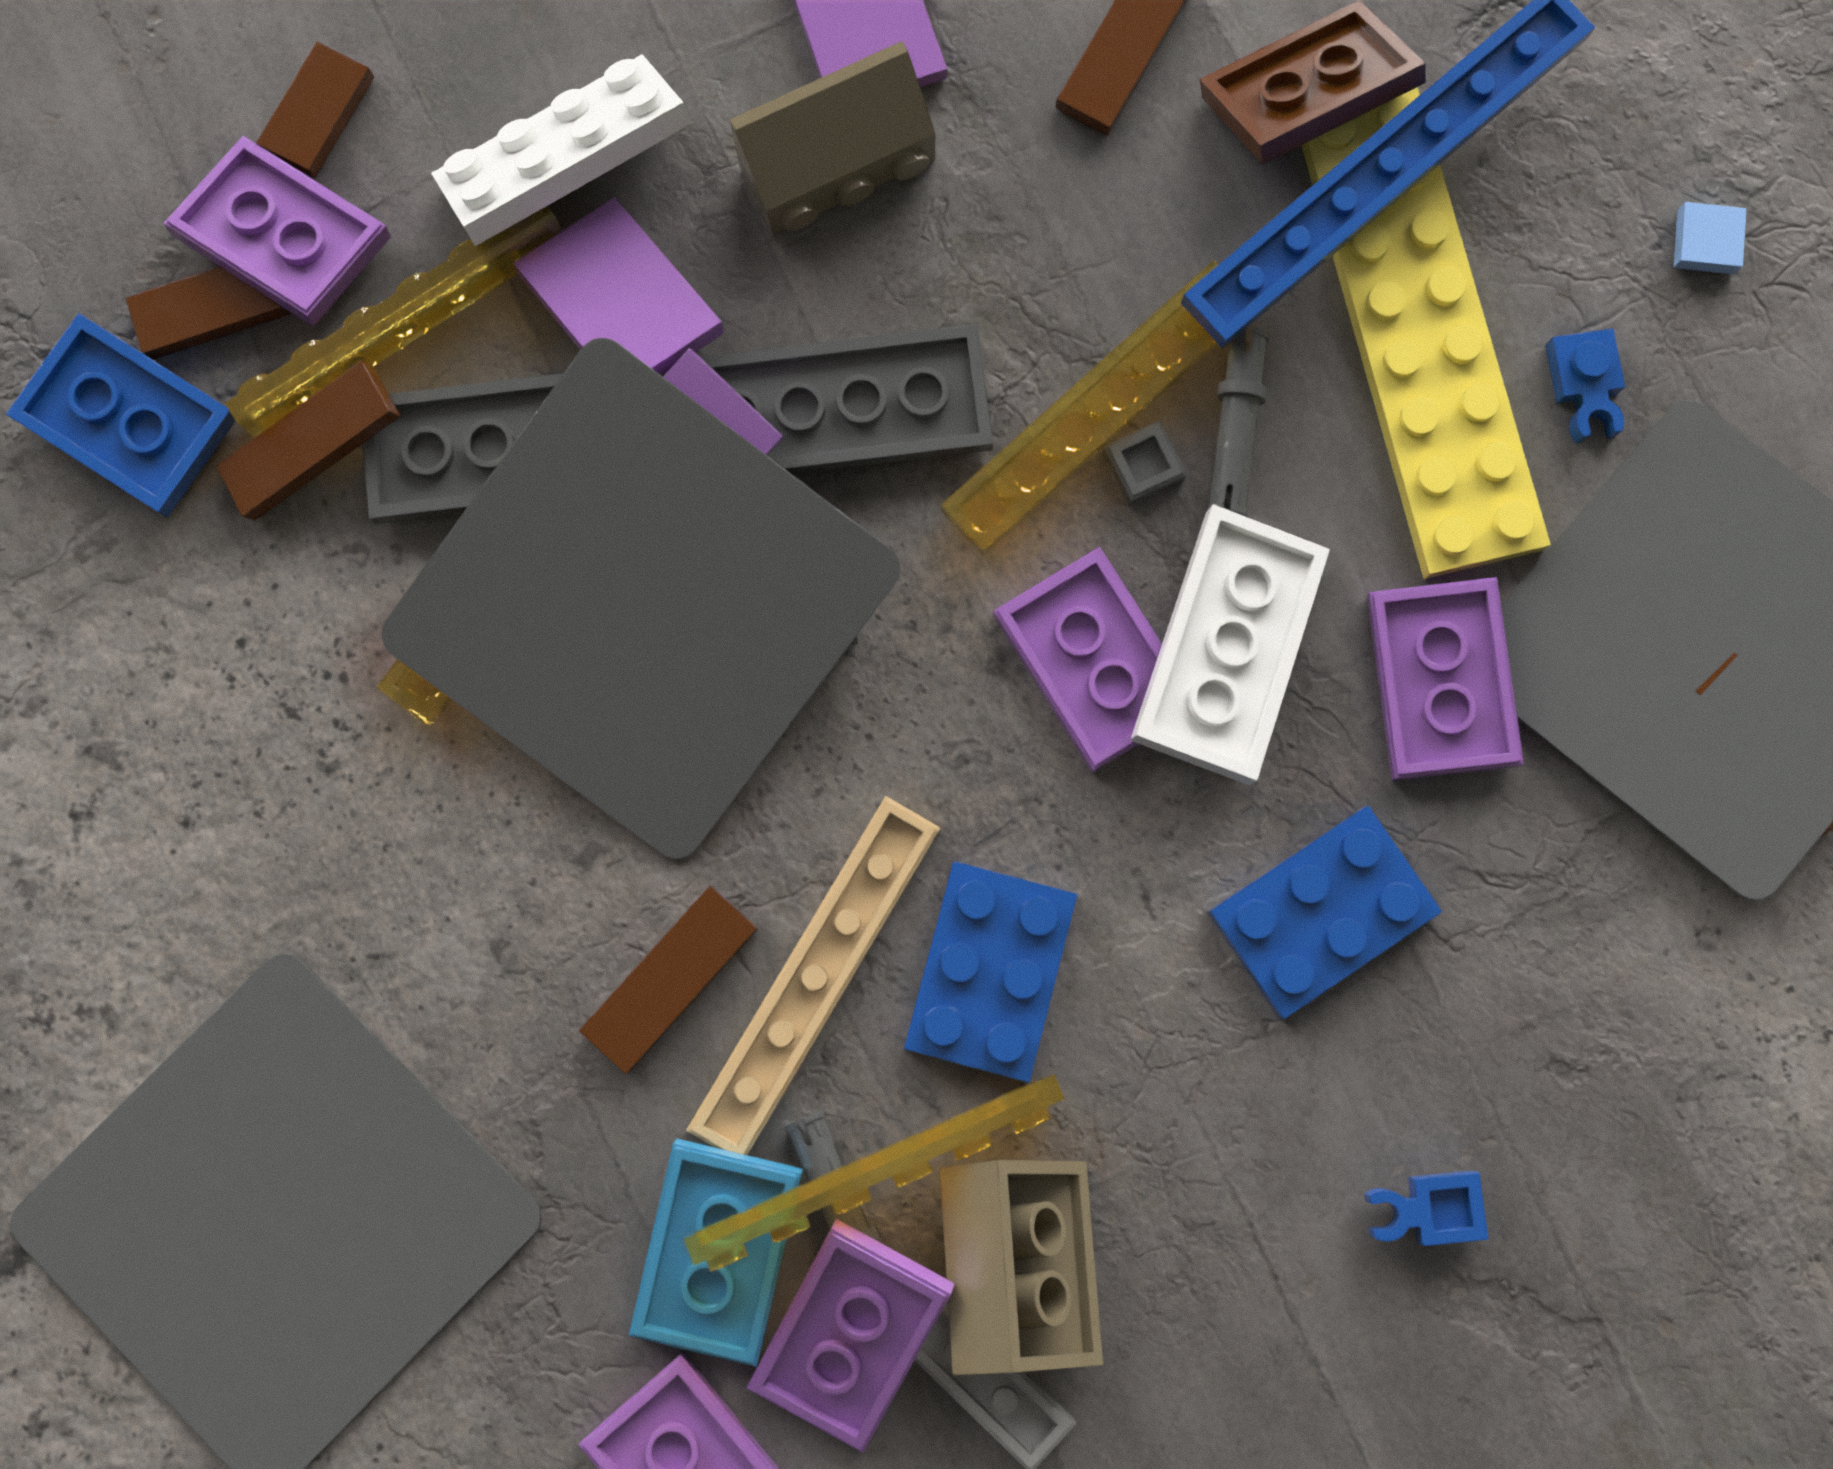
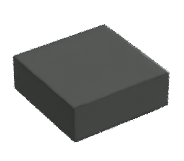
M1160 420L1105 445L1102 450L1129 506L1184 481L1187 476Z

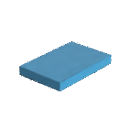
M676 1138L670 1153L628 1336L757 1367L803 1169Z

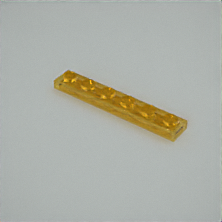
M546 206L477 246L474 245L471 239L462 242L451 251L448 260L427 273L419 272L409 276L399 284L395 294L376 306H365L356 310L347 317L342 328L323 340H312L303 344L294 351L289 362L270 374H259L244 382L240 386L238 394L226 401L225 405L236 422L255 438L361 360L374 367L517 274L513 264L515 261L562 232L557 218L550 208Z
M1215 260L1211 261L941 504V512L982 555H985L1218 344L1181 304L1183 295L1219 265Z
M1055 1075L1036 1079L682 1237L681 1241L690 1263L697 1265L706 1261L710 1272L746 1257L748 1253L744 1243L769 1232L773 1243L782 1241L810 1228L811 1226L806 1215L831 1204L835 1215L844 1213L872 1200L868 1187L892 1177L896 1188L932 1173L933 1170L928 1160L952 1150L956 1160H960L992 1146L993 1144L988 1133L1010 1123L1015 1134L1048 1121L1051 1119V1115L1047 1107L1065 1099Z

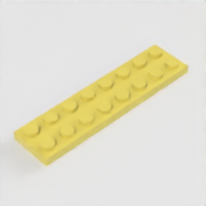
M1418 87L1301 145L1312 185L1318 182L1420 96ZM1438 165L1332 255L1423 579L1544 551L1551 545L1442 169Z

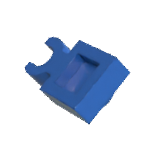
M1614 328L1552 337L1545 347L1556 403L1574 401L1576 412L1572 415L1569 423L1572 439L1575 443H1581L1591 436V429L1588 423L1589 417H1596L1603 422L1607 439L1616 437L1623 431L1624 416L1621 409L1609 399V396L1619 394L1625 388Z
M1471 1170L1408 1177L1410 1196L1402 1197L1400 1194L1385 1188H1375L1364 1193L1365 1202L1370 1204L1387 1202L1393 1211V1217L1387 1225L1369 1228V1236L1377 1240L1387 1242L1397 1240L1409 1228L1413 1227L1415 1228L1416 1243L1421 1246L1489 1240L1480 1172Z

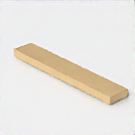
M884 797L686 1131L712 1147L744 1155L750 1153L938 835L940 827L891 798Z

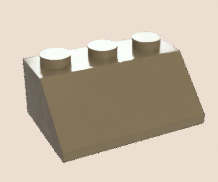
M903 41L729 120L741 174L771 235L784 229L787 231L803 229L812 224L818 218L819 213L840 203L843 206L857 204L869 197L875 187L894 178L900 181L911 179L922 173L929 166L930 162L935 160L936 133L909 52Z
M991 1160L941 1167L940 1180L946 1277L949 1281L955 1283L951 1296L948 1299L952 1374L1017 1373L1103 1365L1086 1161Z

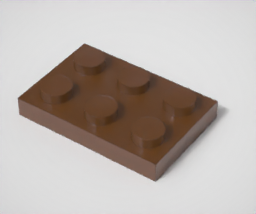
M1358 0L1201 78L1200 86L1202 99L1263 165L1425 84L1426 63Z

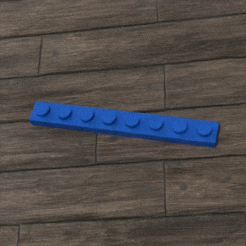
M1532 0L1183 295L1181 304L1223 349L1584 43L1595 29V26L1570 0Z

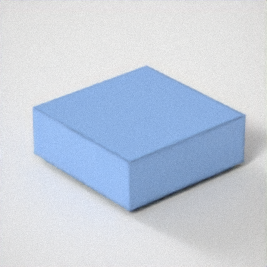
M1684 202L1677 210L1673 268L1736 274L1743 267L1747 208Z

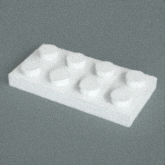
M642 54L635 59H625L616 62L605 71L603 77L581 89H571L561 93L552 101L551 106L528 119H518L506 124L496 137L477 148L465 149L453 154L446 160L444 166L432 172V175L472 242L477 246L693 122L683 101Z
M1213 504L1205 514L1130 741L1247 785L1256 782L1330 549Z

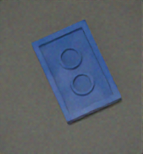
M80 313L76 315L6 413V415L166 518L169 517L239 417L228 407Z
M1367 805L1207 913L1279 1019H1285L1442 913V910L1369 805Z
M953 861L904 1049L1029 1083L1077 894Z

